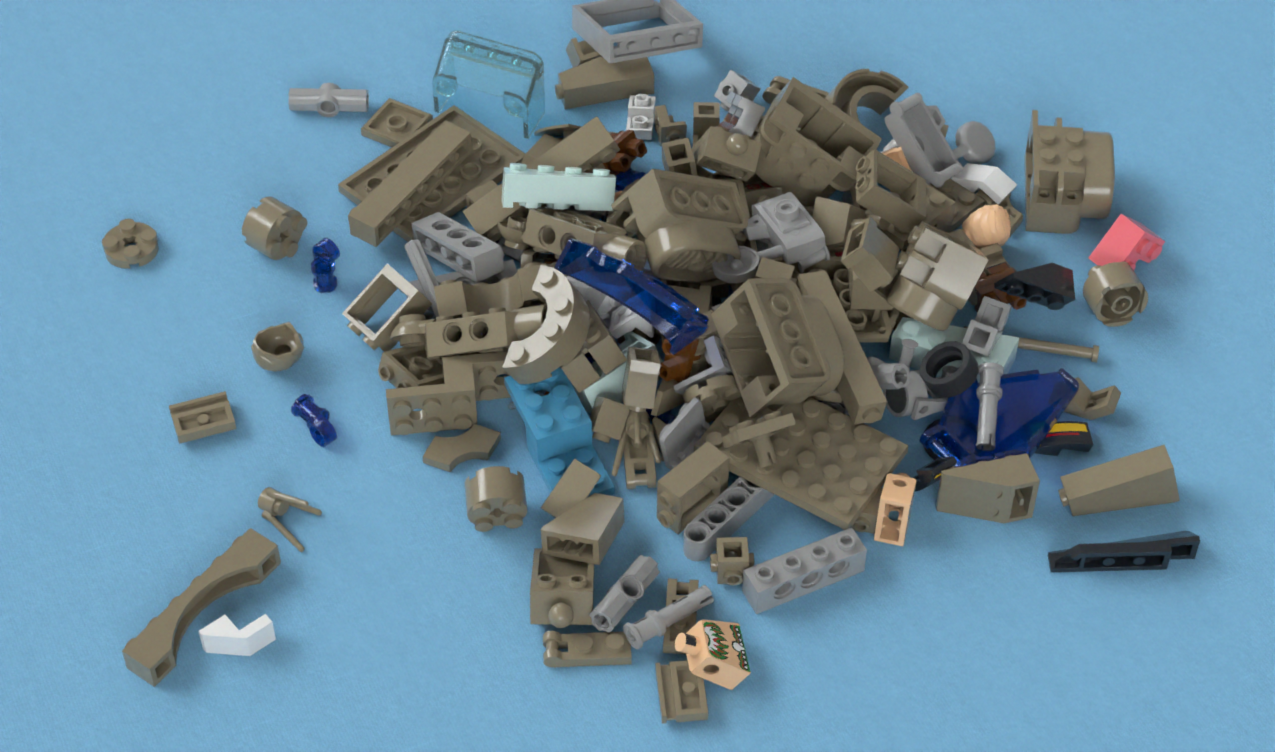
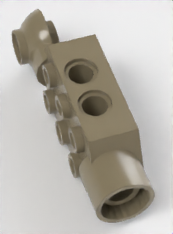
M530 208L528 218L511 216L508 220L498 221L499 231L505 238L504 245L510 248L527 250L531 246L537 252L554 253L556 259L576 261L578 267L585 269L599 267L604 271L630 280L636 278L646 264L647 257L644 242L628 237V232L624 228L570 209Z
M545 304L514 309L513 311H506V308H492L488 310L489 314L480 315L479 312H466L462 314V318L454 319L453 316L436 317V319L425 320V315L421 314L403 315L399 317V323L393 329L390 340L400 342L402 347L426 345L427 360L443 363L442 357L507 352L512 341L524 340L532 336L541 327L546 318L548 307Z

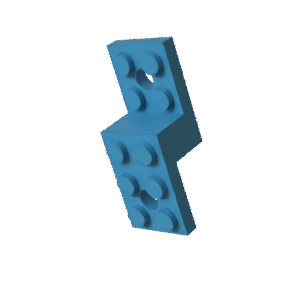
M561 367L551 372L552 377L532 384H519L511 376L504 377L505 387L526 425L527 449L549 492H552L573 459H576L601 475L587 498L594 493L614 495L615 486L592 445V422ZM540 390H545L549 392V394L545 396H540L539 394L535 393Z

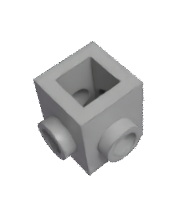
M730 70L726 78L720 82L714 96L721 101L720 107L728 112L732 105L726 102L730 92L754 102V98L761 88L744 75Z

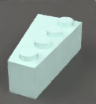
M510 163V168L504 167L501 201L505 208H513V202H519L520 206L535 209L541 207V204H547L548 208L569 209V205L575 206L577 210L613 211L611 204L614 202L616 177L610 174V170L593 169V173H582V168L565 167V171H554V166L538 165V169H526L527 165L521 163Z
M903 317L892 335L889 358L899 362L904 346L902 340H915L918 343V347L914 349L910 366L919 369L922 359L928 351L948 341L962 343L968 328L949 325L947 330L940 331L915 319ZM1001 334L989 357L970 350L978 366L982 363H997L1004 367V374L1000 379V387L1015 361L1019 337ZM962 360L952 361L945 366L950 365L959 368ZM943 367L937 373V377H941ZM977 374L976 380L969 388L974 391L980 386L979 374Z

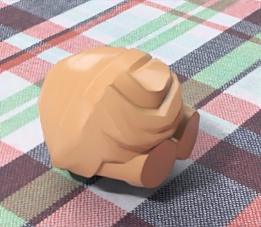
M998 204L985 205L971 213L963 222L962 230L975 245V248L981 249L998 243L1001 247L1007 242L1011 231L1007 209Z

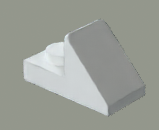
M649 288L612 311L609 328L612 336L619 338L635 328L651 338L654 336L657 318L654 290Z

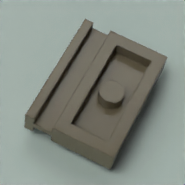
M226 391L169 405L179 444L236 429Z
M688 660L669 662V665L655 663L662 724L667 723L668 720H676V722L708 720L704 679L692 674L689 669Z

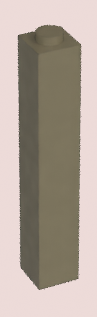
M826 271L799 274L796 285L801 295L814 296L825 305L841 343L844 354V370L837 389L853 424L874 423L881 420L887 400Z

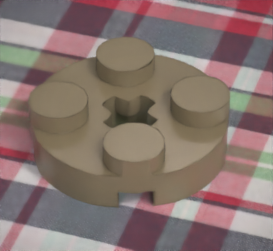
M133 219L120 221L119 225L108 231L102 239L103 250L108 262L119 268H130L131 264L139 263V267L146 265L158 253L159 247L156 231L149 225L135 222ZM136 243V245H129L126 247L127 244Z
M722 375L707 379L708 385L700 389L697 384L693 385L684 392L682 397L685 403H690L695 397L701 400L703 412L713 409L715 413H720L727 407L729 402L739 398L741 393L734 376Z

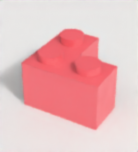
M1120 214L1088 259L1100 266L1113 262H1127L1135 270V264L1139 259L1147 263L1156 259L1160 255L1162 246L1166 241L1142 223Z

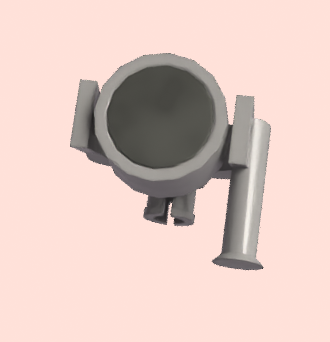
M903 339L902 344L904 346L899 363H904L910 368L914 349L918 347V343L912 339ZM950 365L944 366L941 377H936V379L948 377L956 372L958 368ZM920 370L909 371L911 380L907 388L883 389V394L887 400L886 407L889 412L895 417L911 415L913 420L947 410L950 399L954 398H941L934 395L921 378Z

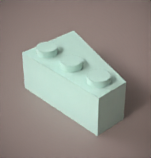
M632 331L624 334L625 341L619 345L626 359L628 346L657 350L655 344ZM658 353L659 360H660V363H661V362H663V361H662V359H661V357H660V355H659V353ZM595 361L591 365L600 376V379L580 393L574 387L584 409L590 414L596 397H605L622 403V386L626 361L606 375Z

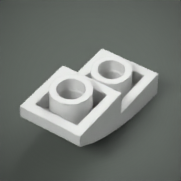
M646 94L630 95L626 131L634 130L637 139L652 140L656 100L654 96Z

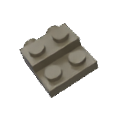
M426 345L401 347L382 353L378 368L379 376L383 381H389L396 388L444 384L443 363L427 360Z

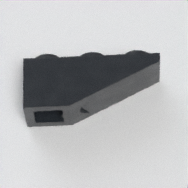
M1055 263L1014 272L994 283L995 289L1006 292L1008 295L1026 299L1028 302L1046 306L1050 310L1062 309L1064 305L1075 300L1073 270Z

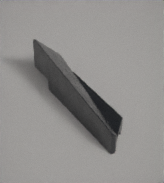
M1179 531L1109 543L1078 544L1070 549L1048 552L1050 572L1166 570L1171 559H1195L1200 538L1190 531Z

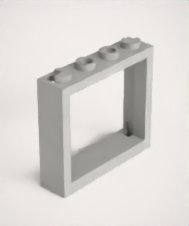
M602 0L572 5V29L609 63L702 47L703 23L675 0H660V3L654 0ZM658 17L668 24L666 26L610 35L602 28Z

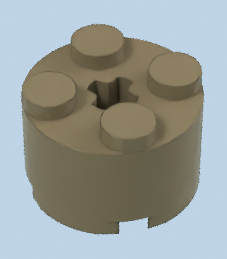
M274 197L262 198L259 200L262 204L257 209L252 207L244 219L242 226V235L246 237L244 242L273 260L294 256L298 250V242L307 226V219L299 211Z
M1113 262L1103 266L1097 265L1089 270V277L1083 286V296L1096 318L1102 321L1104 325L1109 327L1122 326L1133 320L1131 316L1139 311L1141 314L1148 303V292L1127 262Z
M493 466L476 471V477L471 480L469 476L466 478L464 486L467 517L471 523L475 524L477 531L486 532L491 530L493 526L505 525L507 528H518L523 524V518L527 514V501L522 473L517 471L518 475L510 473L509 467Z

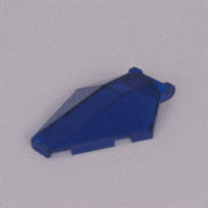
M1060 368L1058 372L1040 374L1038 369L1003 374L1000 379V388L1003 394L997 403L995 449L993 451H982V449L978 450L976 448L980 399L976 395V389L980 386V383H978L976 378L966 391L954 397H948L939 424L926 430L921 435L919 442L925 448H931L939 457H955L957 461L955 467L1025 453L1031 458L1077 394L1079 383L1063 368Z

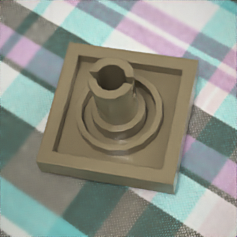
M780 410L757 419V424L754 423L753 419L736 424V426L728 428L730 434L722 437L725 449L746 442L753 443L760 468L779 463L770 439L773 436L772 434L787 429L796 423L792 413L782 415Z

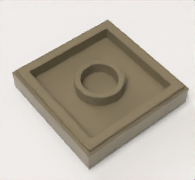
M389 98L361 128V135L393 147L433 120V115Z

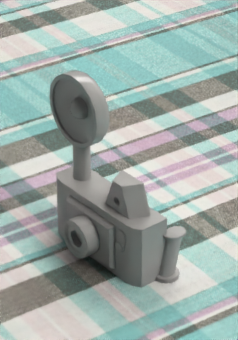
M915 93L900 102H893L890 105L891 114L885 117L886 126L898 145L897 148H902L911 170L925 179L928 185L932 183L935 187H941L946 180L962 172L963 166L957 160L962 156L971 164L978 165L985 164L994 156L996 149L994 137L990 130L982 123L971 121L963 124L957 130L955 136L957 148L952 150L940 130L946 121L937 105L926 106L920 93Z
M788 192L753 204V217L748 219V226L742 230L748 240L768 239L773 247L756 252L752 248L739 246L741 252L740 260L734 259L732 255L727 254L728 260L726 262L724 260L720 263L715 261L712 263V268L715 276L721 281L742 283L756 275L762 257L774 259L781 256L789 265L797 262L799 271L803 273L805 269L823 259L828 261L830 254L826 247L825 235L822 229L794 194Z

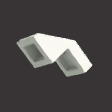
M967 163L963 167V171L951 179L974 194L981 189L998 205L1017 186L998 167Z
M266 614L241 630H238L226 615L199 630L202 647L206 653L251 656L276 640L273 622Z

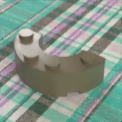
M860 69L846 75L830 91L825 99L860 123L857 107L864 106L873 109L881 115L909 87L899 78L881 70L877 73L869 71V69Z
M533 262L526 264L524 268L517 269V273L513 277L503 278L500 282L494 284L478 283L469 285L462 281L457 282V280L441 282L439 286H434L439 317L453 316L454 319L462 318V314L466 312H479L480 315L489 314L488 310L492 308H506V311H513L519 308L545 305L534 294L532 287L540 266H546V263Z
M541 265L532 287L534 294L544 304H547L548 307L543 324L532 336L521 341L511 342L502 366L519 384H532L552 377L551 372L561 365L566 367L582 348L589 331L590 312L582 294L560 271L553 267Z

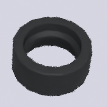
M948 341L935 346L922 359L919 368L920 376L934 395L941 398L954 397L966 391L976 380L979 371L978 363L965 344L957 341ZM955 360H962L961 366L952 375L936 379L937 373L943 366Z

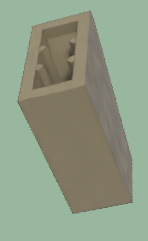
M594 493L541 528L542 554L600 565L625 522L623 498Z

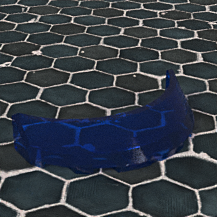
M570 238L554 268L609 296L649 322L671 344L670 353L673 355L688 346L709 328L707 316L699 313V308L664 282L652 275L639 271L634 267L635 265L621 258L603 253L594 245Z

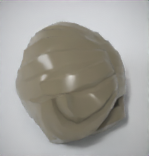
M290 322L270 326L258 331L251 345L256 363L264 370L274 372L287 370L301 358L305 348L301 334L295 330Z

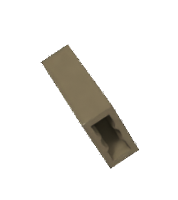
M601 56L558 73L559 84L555 85L557 100H562L564 109L627 99L630 98V95L654 94V72L648 57L609 63Z
M1165 445L1061 476L1063 488L1058 490L1063 507L1069 505L1072 516L1180 501L1174 467Z

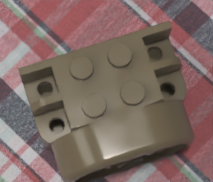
M792 77L774 98L758 128V134L753 138L755 141L762 143L755 173L770 186H782L783 194L793 193L803 206H814L816 197L829 199L836 190L848 191L856 181V165L863 156H867L873 149L877 150L882 138Z
M1032 110L1024 155L1026 231L1071 234L1079 229L1081 218H1107L1112 207L1115 183L1112 135L1109 132L1083 131V128L1062 127V118L1060 117L1055 118L1054 126L1038 125V110Z
M652 169L611 204L613 210L630 212L631 216L624 221V228L629 233L637 234L638 240L645 243L646 257L651 272L658 278L690 283L706 282L718 278L715 276L712 268L713 262L720 263L723 260L726 262L728 260L727 254L732 255L734 259H741V252L735 236L748 226V218L735 182Z
M921 221L919 227L914 226L907 239L908 243H910L907 251H901L897 258L895 268L898 271L886 294V300L888 304L907 316L934 329L945 331L951 324L957 310H961L966 304L988 262V258L981 250Z
M748 279L711 314L750 418L756 417L766 407L772 411H780L790 403L803 402L809 396L829 394L838 386L844 370V354L825 305L818 298L811 295H801L797 285L790 279Z

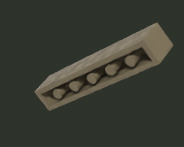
M596 116L527 165L526 169H538V165L554 166V171H565V167L582 168V173H592L593 169L600 164L611 161L616 156V153L620 151V148ZM502 184L462 211L474 230L493 242L503 237L498 228V221L508 220L511 216L527 218L530 209L520 206L519 202H513V208L503 207L501 201ZM541 204L543 208L547 206V204Z
M446 120L438 128H435L428 138L421 144H418L415 150L406 159H403L390 175L385 176L383 181L373 191H370L357 207L350 211L348 215L350 234L377 247L472 152L471 132Z

